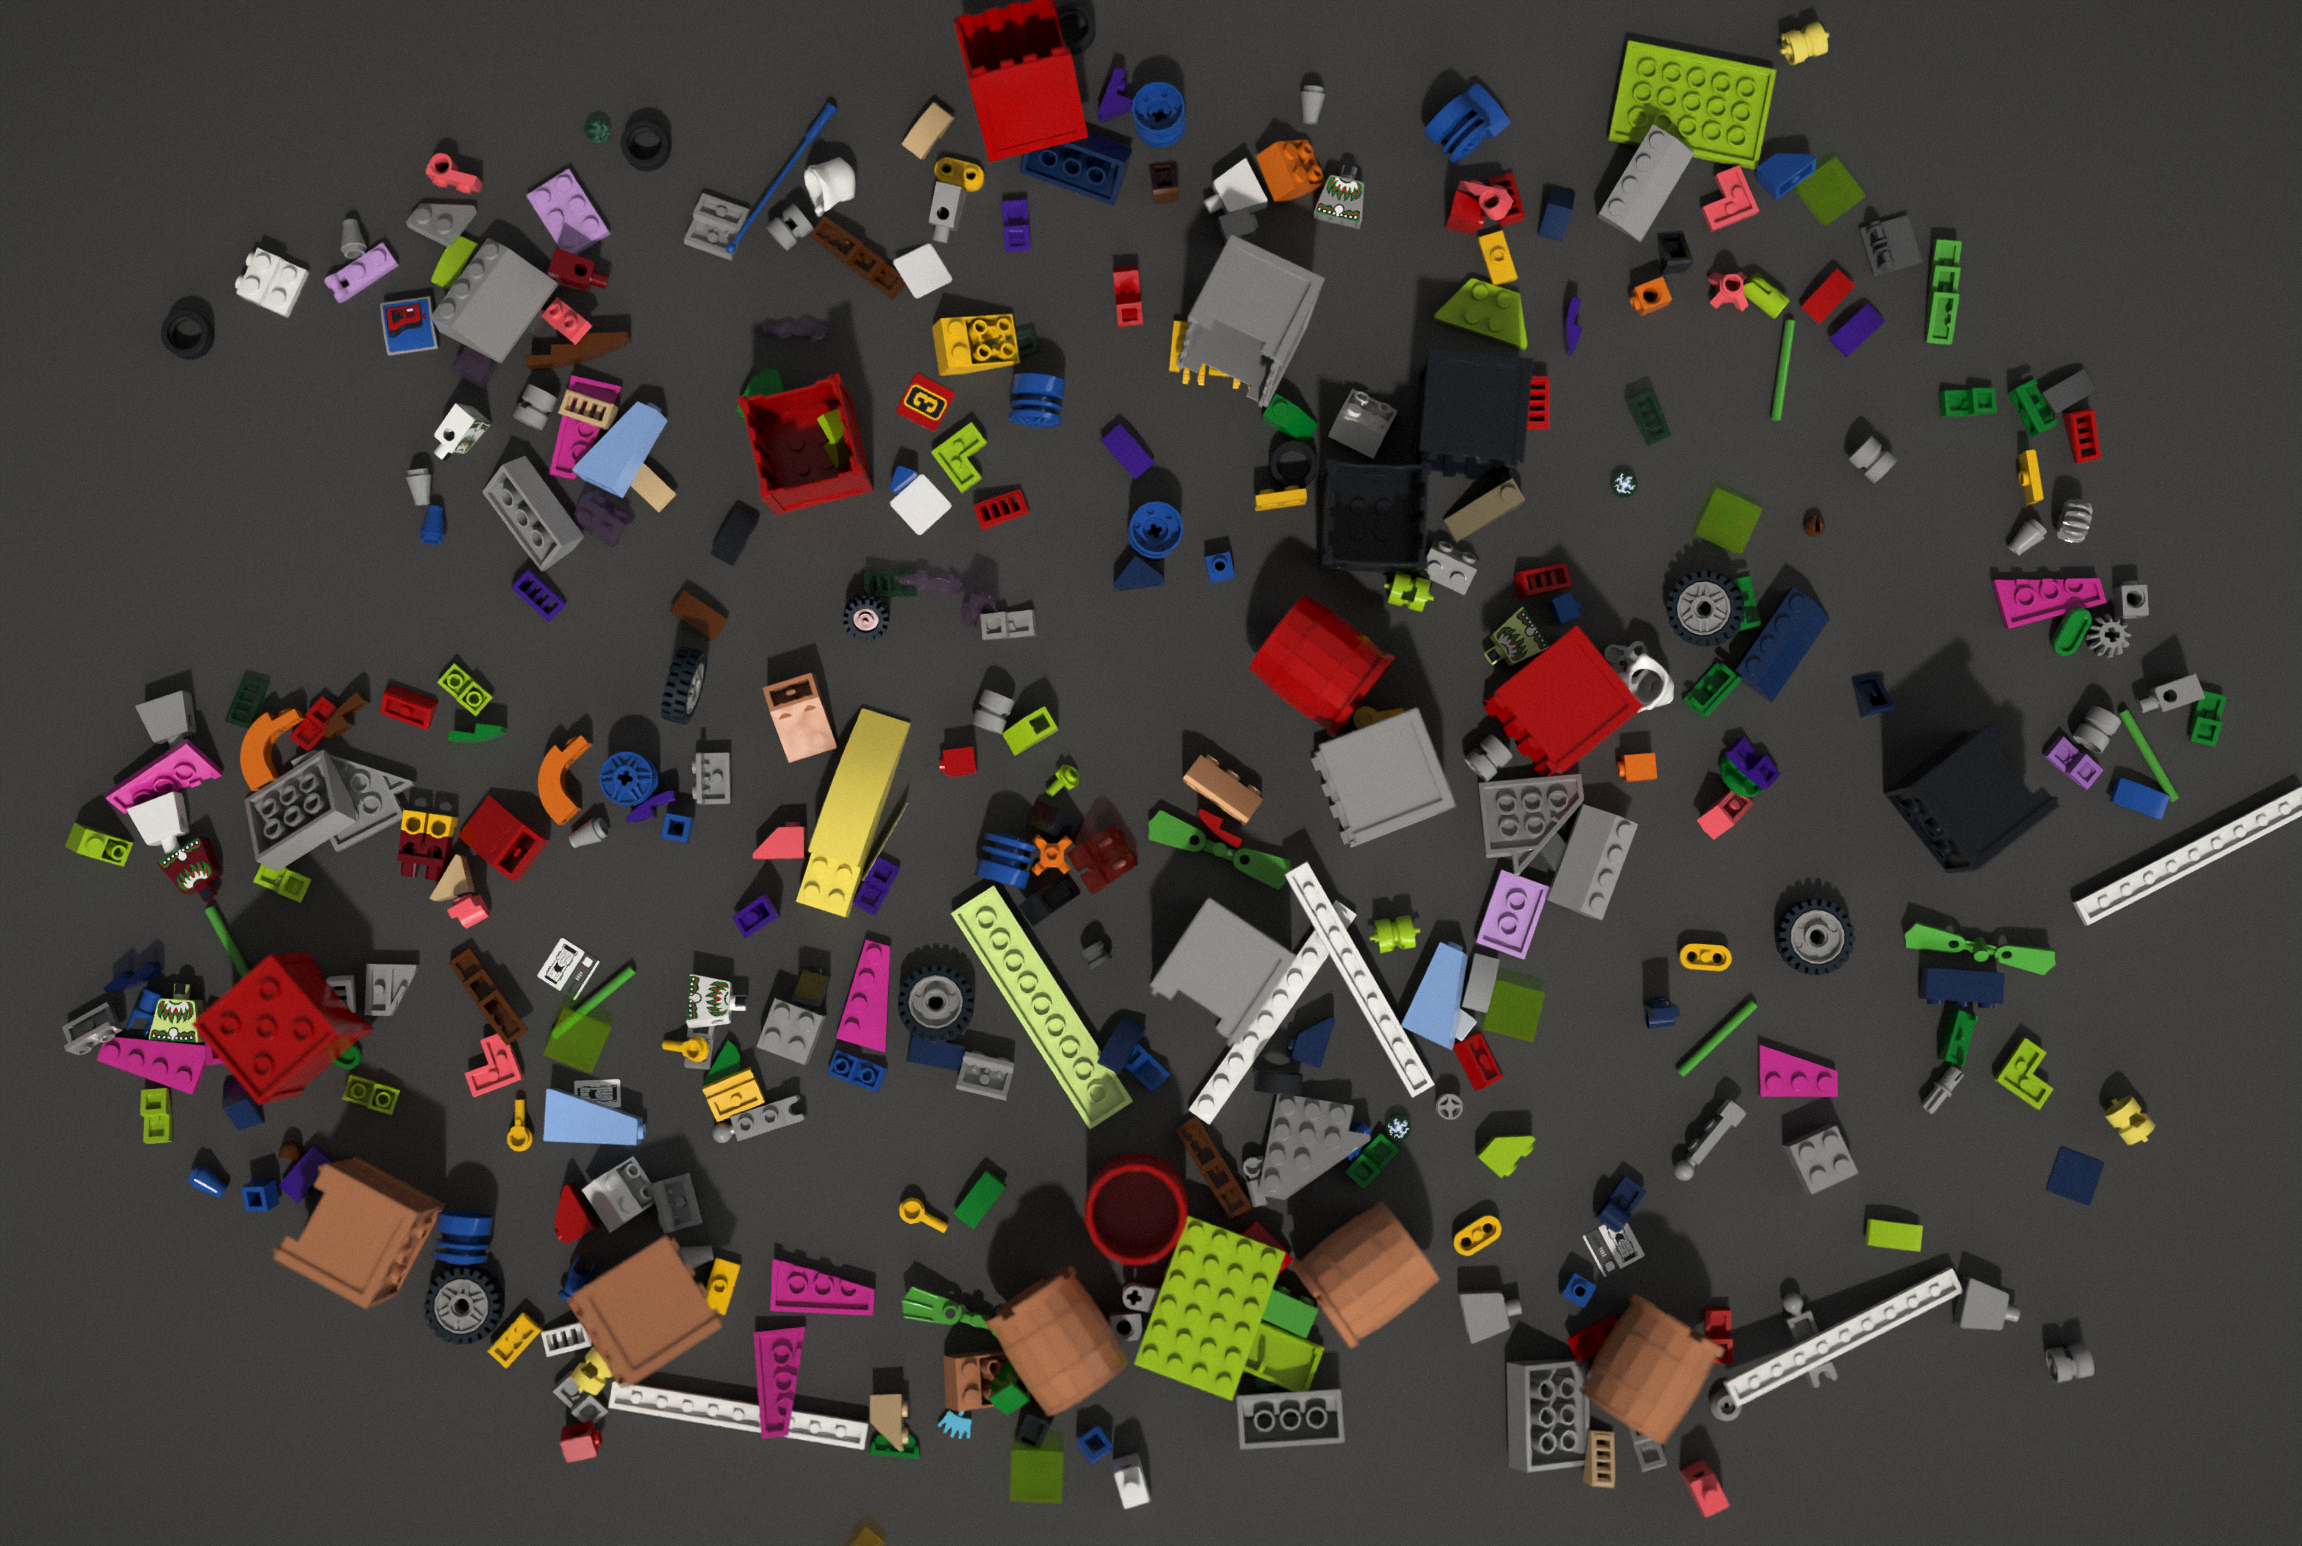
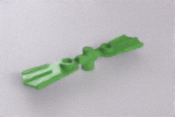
M1159 810L1156 816L1148 822V839L1191 852H1198L1203 849L1214 854L1216 857H1222L1230 861L1233 859V864L1238 870L1277 890H1280L1287 882L1284 874L1290 871V860L1247 848L1236 851L1226 847L1223 843H1216L1208 839L1206 841L1205 834L1201 830L1162 810ZM1191 836L1199 838L1197 845L1190 844L1189 839ZM1242 855L1249 857L1247 865L1240 863L1239 859Z
M1915 922L1909 930L1904 932L1906 948L1946 953H1958L1964 949L1973 953L1976 961L1983 962L1988 959L1989 955H1994L1995 959L2000 963L2045 975L2056 965L2054 949L2004 944L1997 948L1994 945L1985 944V940L1982 937H1976L1973 941L1966 940L1965 942L1964 937L1959 934Z
M912 1286L902 1299L904 1318L953 1325L960 1320V1322L971 1324L973 1327L989 1329L984 1322L987 1316H983L976 1311H962L958 1303L921 1288ZM949 1308L955 1310V1315L952 1318H948L945 1315L946 1310ZM992 1329V1334L997 1337L994 1329Z

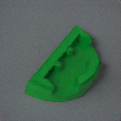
M1726 755L1721 759L1719 764L1720 775L1730 790L1744 797H1754L1763 790L1748 779Z
M728 1040L702 1085L710 1084L740 1071L742 1066L741 1056L737 1046L732 1041Z
M879 1434L872 1442L868 1453L914 1459L921 1458L920 1447L916 1439L910 1434L908 1444H904V1451H898L882 1434Z

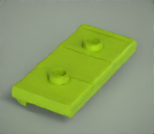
M1261 1320L1243 1371L1292 1392L1308 1391L1324 1347Z

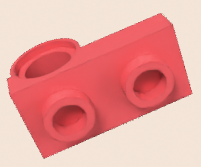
M443 153L436 154L431 158L425 172L433 184L445 188L447 185H452L458 191L471 194L472 191L480 193L483 184L477 176L459 172L453 160ZM443 164H449L447 171L439 172Z
M1471 180L1470 182L1460 181L1457 188L1458 191L1478 201L1484 212L1492 220H1500L1505 217L1513 203V199L1508 194L1507 189L1499 185L1489 187L1479 181ZM1494 202H1497L1495 206L1490 207Z
M558 297L541 315L553 328L575 345L592 327L588 321Z
M471 893L452 902L454 907L447 910L451 918L458 917L466 929L490 916L481 895L472 896Z

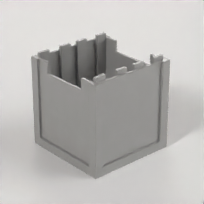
M1231 234L1188 317L1187 322H1189V326L1176 365L1181 370L1187 368L1195 373L1199 372L1202 364L1212 367L1250 385L1251 387L1246 397L1257 401L1260 407L1262 405L1268 407L1308 328L1325 278Z
M1418 708L1319 745V751L1314 752L1315 758L1311 759L1315 771L1320 770L1325 784L1321 785L1325 797L1330 796L1334 804L1329 807L1333 818L1339 817L1344 830L1340 832L1343 844L1348 843L1350 848L1438 815L1456 806Z
M1208 898L1150 986L1154 988L1152 991L1153 995L1158 991L1170 1000L1179 989L1221 1017L1222 1019L1215 1029L1227 1037L1225 1042L1229 1046L1233 1042L1239 1045L1293 964L1296 956Z

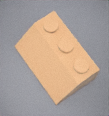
M1200 755L1183 777V782L1245 826L1263 801L1259 797L1261 792L1250 784L1247 787L1238 782L1241 778L1228 769L1227 772L1221 770L1218 767L1220 763L1210 755H1207L1205 758Z

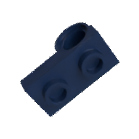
M1665 997L1650 998V1003H1643L1645 1022L1648 1029L1674 1026L1675 1017L1680 1016L1679 1006L1670 1000H1665Z
M1624 1175L1594 1217L1612 1231L1618 1233L1628 1223L1631 1212L1647 1191Z

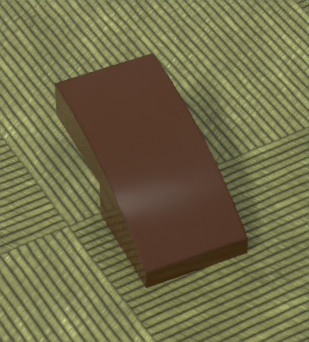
M685 590L682 591L669 610L713 641L728 621Z
M356 692L340 706L330 719L323 733L326 738L335 740L355 726L349 717L370 703L365 694Z

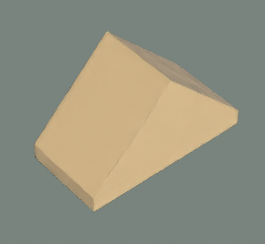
M460 854L454 856L430 896L431 900L444 901L475 892L467 857Z

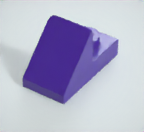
M1115 67L1098 111V121L1102 123L1132 110L1133 100L1121 96L1124 94L1128 84V80H1125V70Z
M764 894L732 918L746 939L780 917L768 896Z

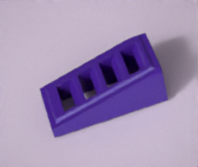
M529 569L511 586L520 597L548 622L566 605ZM531 578L534 582L523 592L520 588ZM539 585L542 589L532 599L529 598L528 595ZM545 592L550 595L540 606L536 604ZM554 599L557 603L548 611V613L543 611V609Z

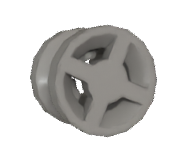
M1445 1093L1438 1097L1435 1108L1441 1117L1452 1120L1460 1116L1463 1104L1456 1095Z

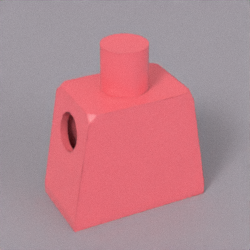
M1703 1459L1679 1470L1701 1516L1709 1517L1729 1507L1713 1471ZM1704 1473L1702 1476L1694 1478L1697 1474Z

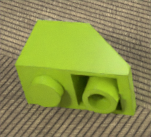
M1044 706L1017 722L1002 733L1014 756L1059 730Z
M74 822L65 847L75 853L124 867L133 843L104 831Z
M1529 1134L1492 1136L1476 1156L1499 1177L1502 1178L1504 1175L1508 1177L1518 1166L1515 1162L1521 1156L1526 1157L1535 1146L1532 1143L1536 1139Z

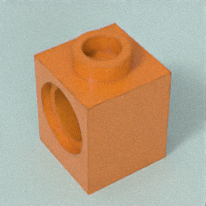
M1663 276L1635 287L1629 297L1633 310H1637L1639 316L1668 306L1672 301ZM1643 293H1651L1655 301L1647 302L1643 297Z
M1655 753L1621 756L1620 761L1617 762L1618 777H1622V782L1657 779Z

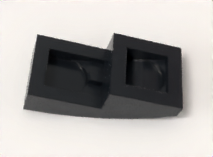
M736 507L720 533L711 551V555L733 566L745 549L746 541L758 525L759 518Z

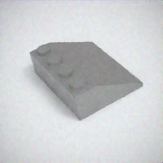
M488 238L430 317L439 332L502 363L558 284L509 248Z
M321 750L244 800L255 859L257 862L275 871L281 870L357 822L353 801L325 750Z
M1576 1359L1507 1362L1508 1456L1510 1468L1524 1472H1534L1585 1465L1588 1432L1590 1430L1589 1399L1579 1389L1589 1372V1362L1587 1359L1583 1362H1577Z

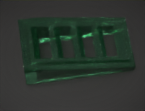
M1644 389L1625 398L1628 409L1647 446L1671 435L1653 389ZM1646 399L1647 403L1638 407L1637 402ZM1649 408L1652 412L1642 416L1641 412ZM1655 417L1656 422L1646 426L1645 422ZM1660 426L1661 431L1650 435V430Z
M916 571L864 572V592H867V596H871V593H874L875 598L879 596L881 598L917 597ZM904 577H908L909 591H904ZM883 578H888V591H883ZM893 578H898V591H894ZM873 579H877L878 591H873Z
M244 674L227 712L225 722L249 729L259 717L270 682ZM249 683L259 686V691L249 689ZM245 694L254 695L256 698L254 701L244 698ZM242 703L252 705L251 709L241 708ZM239 712L248 715L246 720L238 717Z

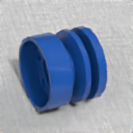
M1153 82L1145 85L1136 93L1132 103V114L1137 135L1145 144L1152 147L1165 148L1174 145L1182 138L1187 123L1186 109L1182 94L1175 86L1166 82ZM1160 117H1164V119H1161L1160 122H1156V120H1159Z
M1459 95L1449 102L1424 130V134L1434 145H1438L1444 140L1448 141L1442 153L1447 155L1452 152L1449 160L1453 164H1456L1476 150L1492 127L1488 121L1479 125L1483 119L1481 114L1471 119L1468 118L1473 110V106L1463 95Z
M1036 373L1013 375L1011 394L1022 399L1010 402V408L1014 410L1009 412V421L1031 428L1060 426L1062 418L1056 414L1062 413L1063 408L1052 402L1064 399L1065 380L1051 375Z
M1160 501L1149 502L1139 507L1133 514L1127 529L1128 542L1132 550L1140 557L1149 560L1162 559L1170 555L1179 544L1183 534V521L1178 511L1171 505ZM1151 527H1154L1155 530H1160L1157 538H1154L1153 535H1148Z
M619 752L610 756L603 763L599 773V784L603 794L610 801L626 807H638L657 795L660 788V773L657 766L650 759L633 752ZM629 775L633 777L632 782H627L626 784L623 781V776Z
M986 833L984 839L995 842L994 848L982 845L981 849L992 855L990 859H978L974 875L1026 889L1030 873L1020 868L1021 863H1033L1034 859L1025 857L1023 854L1024 851L1036 853L1037 847L1031 845L1025 839L1008 834Z
M466 1211L438 1212L436 1230L446 1233L447 1237L434 1240L435 1245L445 1248L434 1249L432 1257L448 1263L461 1265L487 1262L489 1254L477 1250L488 1249L490 1244L478 1239L479 1236L491 1234L493 1216Z

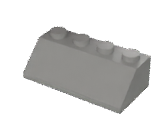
M1653 124L1597 217L1641 242L1695 153L1677 138Z
M526 456L502 464L482 491L540 572L545 571L574 550L584 537L578 526L567 514L564 507L556 499Z
M1581 804L1545 900L1584 916L1603 920L1638 824L1618 815Z
M1341 1389L1237 1396L1240 1449L1345 1443Z

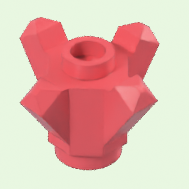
M1741 271L1738 274L1726 275L1713 272L1707 278L1716 287V296L1710 304L1717 309L1722 303H1733L1737 309L1743 311L1748 306L1743 293V282L1748 277Z

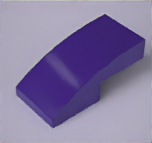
M1027 199L1002 201L1005 252L1031 250Z
M1572 297L1568 303L1563 326L1564 348L1566 355L1569 356L1574 352L1583 328L1573 324L1582 301L1575 297Z
M1867 303L1829 341L1847 358L1885 320Z
M1119 423L1100 439L1103 445L1123 465L1133 479H1137L1154 464V461Z
M1745 736L1738 738L1725 753L1730 761L1748 779L1764 790L1768 789L1780 775V772L1767 754L1758 756Z
M670 790L648 799L626 817L627 823L633 824L657 818L655 807L678 802L677 791Z
M877 857L865 878V882L855 897L853 905L876 916L900 868Z
M315 1145L296 1164L279 1187L296 1203H299L317 1181L321 1172L318 1170L319 1165L334 1163L335 1161Z

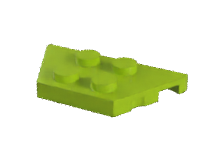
M1471 278L1433 318L1434 321L1522 350L1527 348L1520 294Z

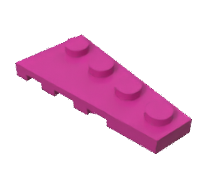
M571 375L568 390L611 404L615 403L622 389L620 386ZM576 398L573 400L571 412H574L578 400ZM584 401V404H583V407H582V410H581L580 415H583V414H584V411H585V408H586V405H587V402H585V401ZM594 405V408H593V411H592V414H591V417H590V418H592V419L594 418V415H595V412H596V409H597V406H596V405ZM562 415L549 474L576 480L578 475L573 471V468L591 450L601 428Z
M2100 578L1992 581L2005 630L2063 615L2072 607L2079 606L2086 609L2107 603Z
M186 738L107 791L105 798L125 814L129 808L170 792H178V790L188 786L193 788L202 784L203 780L211 777L213 779L222 776V769Z
M865 940L836 1036L837 1039L886 1053L890 946Z
M115 1036L112 1040L103 1042L96 1061L194 1095L197 1092L206 1067L205 1045Z
M773 1258L770 1311L873 1316L876 1288Z
M806 1327L753 1332L762 1439L789 1435Z

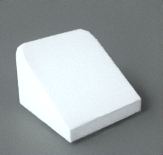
M1462 1009L1459 1010L1455 1038L1459 1041L1466 1037L1477 1022Z

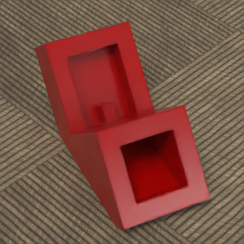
M1138 265L1113 267L1118 327L1143 325Z

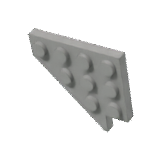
M312 750L292 760L294 768L320 751ZM328 754L353 801L357 822L330 838L336 852H340L402 820L403 808L397 794L414 786V781Z
M1581 774L1478 783L1486 858L1512 856L1514 877L1519 876L1584 801Z
M1277 1094L1258 1194L1260 1196L1285 1200L1371 1140L1370 1135L1350 1131L1354 1106L1294 1095Z

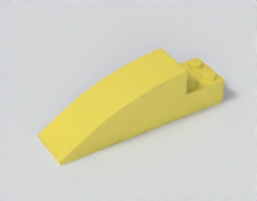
M861 709L817 822L808 849L812 853L796 902L843 917H849L911 723L867 709Z

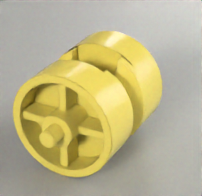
M1818 21L1805 25L1801 31L1791 30L1783 33L1781 36L1782 49L1780 53L1785 54L1787 61L1791 65L1805 61L1808 55L1816 57L1825 54L1828 51L1827 37H1829L1828 32L1825 33Z
M2126 1096L2119 1101L2116 1098L2112 1099L2113 1105L2104 1113L2106 1119L2114 1128L2119 1127L2118 1134L2127 1145H2132L2140 1140L2146 1142L2148 1140L2146 1136L2155 1128L2153 1121L2146 1113H2140L2141 1106L2133 1096Z
M593 1346L585 1356L586 1362H580L571 1373V1377L579 1385L578 1391L582 1392L584 1389L593 1395H597L607 1383L605 1378H611L612 1374L595 1346Z

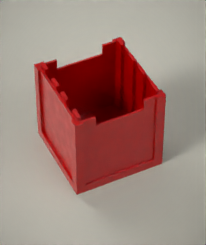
M1032 0L1024 3L1016 1L1008 3V7L999 9L996 6L985 9L986 12L972 16L971 13L953 18L989 162L1088 138L1070 49L1066 48L1065 41L1062 38L1055 0Z
M839 373L829 375L828 379L815 381L816 385L766 397L762 394L748 397V395L738 397L739 407L744 413L761 488H759L760 496L775 515L874 491L852 397ZM838 409L840 420L846 428L843 429L845 441L853 453V456L849 457V463L835 468L823 445L829 442V439L817 420L821 415Z
M1576 626L1484 700L1486 706L1483 708L1490 717L1496 715L1504 725L1501 730L1508 739L1513 736L1519 743L1516 748L1524 757L1528 754L1537 765L1534 768L1535 772L1540 777H1550L1558 772L1562 774L1644 706L1580 628Z
M310 952L270 954L192 1023V1026L258 1104L298 1097L305 1091V1087L354 1043L374 1030L368 1021L365 1022L358 1013H352L320 975L323 971L314 962L316 959Z

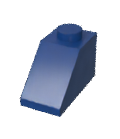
M1776 153L1759 163L1756 168V181L1776 201L1816 172V157L1811 154Z

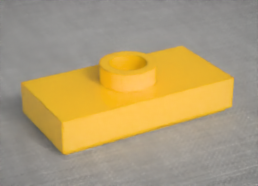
M1503 230L1479 237L1478 243L1491 284L1498 286L1517 280L1518 277Z
M2034 449L2027 450L2018 455L2021 470L2019 471L2018 478L2020 485L2024 488L2026 505L2035 504L2044 498L2037 455Z
M719 1257L715 1258L706 1287L708 1295L704 1297L711 1310L717 1308L720 1314L726 1315L742 1264Z
M524 1311L490 1347L488 1352L503 1367L508 1368L543 1328Z

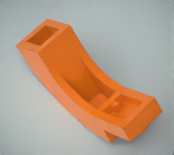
M287 708L278 713V718L275 714L266 712L247 731L241 746L240 763L243 776L251 791L257 792L280 777L272 761V748L281 734L303 722L306 716L302 710Z
M582 735L571 738L565 744V750L560 746L554 745L545 756L539 771L538 791L541 802L550 817L558 825L562 826L582 809L571 797L566 787V774L569 767L593 745L587 737Z

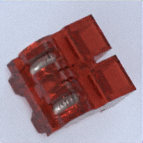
M1115 825L1066 853L1077 872L1089 868L1080 877L1091 895L1105 889L1115 880L1139 865L1137 855L1129 849L1124 841L1125 836L1121 829H1117Z

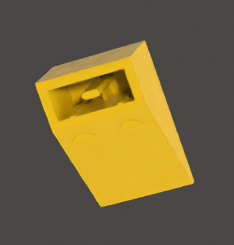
M1012 314L941 318L932 326L940 376L967 374L1020 364Z

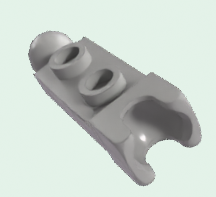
M795 1095L731 1116L732 1124L718 1123L713 1128L712 1136L717 1142L726 1143L735 1134L737 1141H741L805 1120L806 1114H794L791 1111L792 1104L798 1102L800 1096Z
M1726 1099L1715 1112L1718 1115L1717 1119L1712 1118L1703 1130L1706 1132L1700 1139H1694L1687 1148L1689 1151L1686 1155L1687 1159L1676 1163L1674 1167L1675 1176L1682 1181L1692 1178L1694 1166L1701 1163L1730 1126L1736 1127L1747 1112L1732 1100Z
M1794 1292L1786 1294L1782 1300L1783 1307L1792 1316L1784 1320L1793 1343L1796 1345L1818 1334L1819 1330L1811 1311H1801L1803 1306L1801 1296ZM1829 1360L1804 1373L1811 1387L1817 1388L1820 1386L1818 1376L1822 1371L1827 1378L1837 1380L1838 1376L1832 1361Z

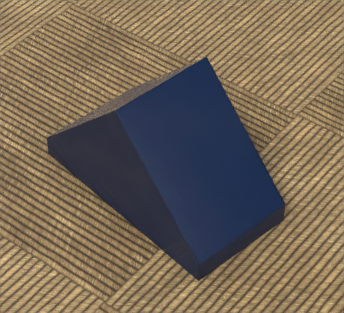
M1550 187L1538 236L1563 241L1573 211L1574 192Z
M1135 555L1114 582V592L1164 586L1165 580L1160 573Z
M1878 674L1852 679L1860 718L1895 709V705Z
M233 1078L224 1081L222 1108L238 1131L264 1123L260 1105L239 1080Z

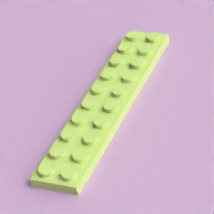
M990 887L953 911L951 915L1088 1128L1092 1129L1133 1102L1115 1072L1097 1063L1102 1053L996 887Z

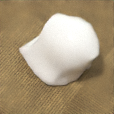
M838 157L818 165H809L808 169L805 170V184L816 207L815 213L818 217H822L826 211L838 202L854 198L856 186L855 173L852 167L842 158Z
M1642 653L1635 662L1630 664L1625 672L1618 674L1644 706L1637 713L1669 704L1673 700V679L1657 661L1645 653ZM1644 669L1637 677L1632 678L1635 671Z

